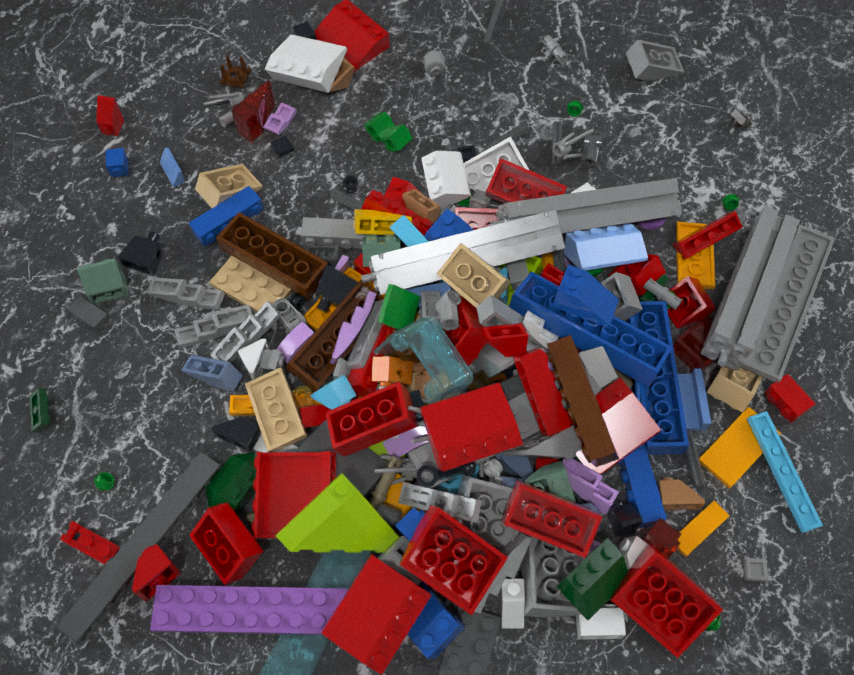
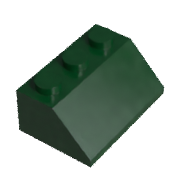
M607 538L556 586L587 621L610 600L628 573L624 555Z

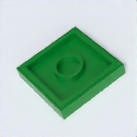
M388 284L378 323L401 332L410 333L420 296L396 285Z

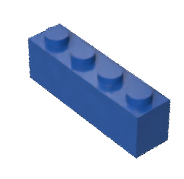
M247 186L189 222L192 233L205 247L216 240V237L238 212L251 218L254 215H258L264 208L260 197L250 186Z
M643 444L617 463L620 464L621 481L626 485L627 490L625 494L627 502L632 504L643 519L638 529L662 525L667 519L645 444Z

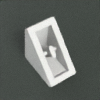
M260 339L238 350L239 356L252 380L258 378L264 350L269 349L266 339Z

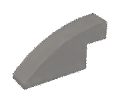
M489 343L482 348L477 359L474 360L477 365L476 368L479 371L483 370L489 378L514 364L513 357H505Z

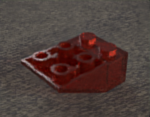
M269 80L231 109L237 133L250 143L264 133L265 129L263 127L275 106Z
M711 316L689 328L673 344L674 354L692 371L701 368L702 374L719 360V358L712 360L700 354L714 321Z

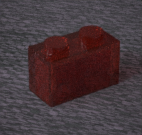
M659 518L643 541L648 545H654L669 558L681 543L678 541L681 533Z

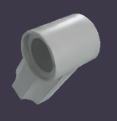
M448 290L435 303V307L440 313L442 328L447 331L455 330L459 326L457 306L461 303V298L453 290Z

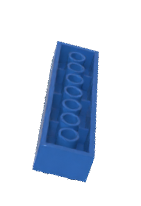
M532 271L513 293L509 305L511 309L523 317L529 311L545 320L543 328L559 336V338L571 335L576 347L582 351L603 346L613 368L648 387L651 386L673 348L672 346L616 316H613L610 327L606 328L552 307L559 286Z
M666 301L640 302L643 310L628 318L625 322L673 347ZM672 348L651 386L648 387L639 382L641 404L661 429V432L644 443L648 455L684 454L689 446L674 349ZM632 378L635 394V379Z

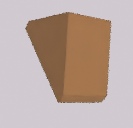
M343 58L330 88L331 92L349 88L355 68L345 58Z

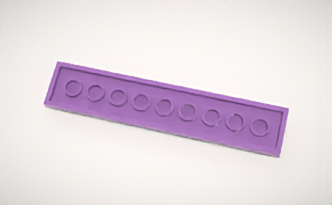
M157 585L150 630L152 632L323 635L321 634L323 628L349 589Z

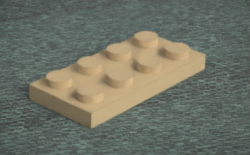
M231 256L209 281L210 286L217 290H222L225 295L242 305L249 304L250 309L256 313L266 301L274 304L276 300L281 298L287 300L292 293L288 287L234 256Z
M281 367L245 383L268 452H276L307 438L284 370Z

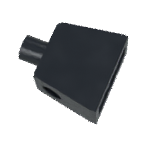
M152 231L149 232L146 238L138 235L134 236L118 256L122 266L155 276L163 254V250L157 242L160 236Z
M327 264L315 294L316 297L321 299L316 308L323 313H327L331 305L337 308L359 282Z

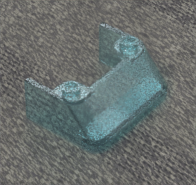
M431 317L422 318L395 331L374 350L375 354H388L396 350L404 351L411 347L432 378L424 387L425 397L429 401L428 404L457 396L473 380L471 370L436 319ZM416 413L415 416L417 418L422 417V414Z

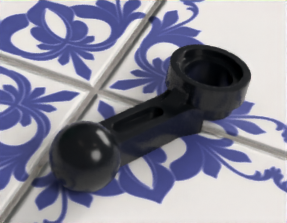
M473 461L446 471L436 470L431 465H423L418 469L416 479L421 486L432 487L437 481L462 474L465 476L473 475L476 471V464ZM430 472L433 475V480L430 482L423 481L421 479L422 473Z

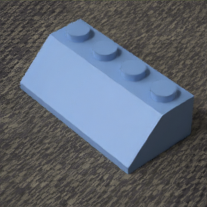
M629 223L621 226H608L601 229L592 228L587 231L577 230L573 233H566L563 254L584 271L648 260L642 233Z

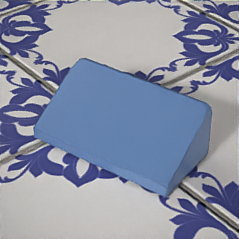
M166 147L160 164L172 186L175 187L184 183L185 179L171 151Z

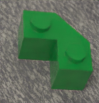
M386 112L377 113L363 125L371 138L377 143L379 141L384 143L386 149L390 152L400 151L413 139L409 129L404 124L395 126L392 118Z

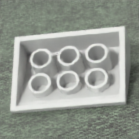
M290 35L271 54L265 70L274 80L329 93L347 47Z

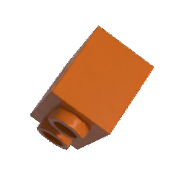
M390 356L373 357L372 381L379 382L380 386H389L396 382H400L403 386L412 385L413 361H402L399 358Z

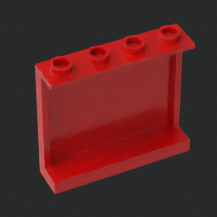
M257 452V457L254 460L256 478L253 482L255 499L252 505L255 512V518L252 523L254 538H277L275 535L336 478V452Z

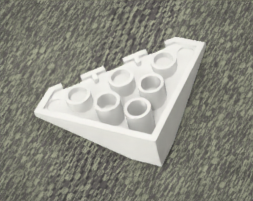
M511 137L464 163L470 189L486 192L500 158L529 170Z

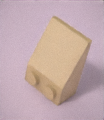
M244 164L199 173L195 190L213 208L247 186H250L254 192L262 189L263 185Z
M462 243L458 245L436 273L475 307L490 295L498 299L511 283L499 271Z
M726 365L721 366L707 393L743 413L754 397L763 377L741 367L737 371Z

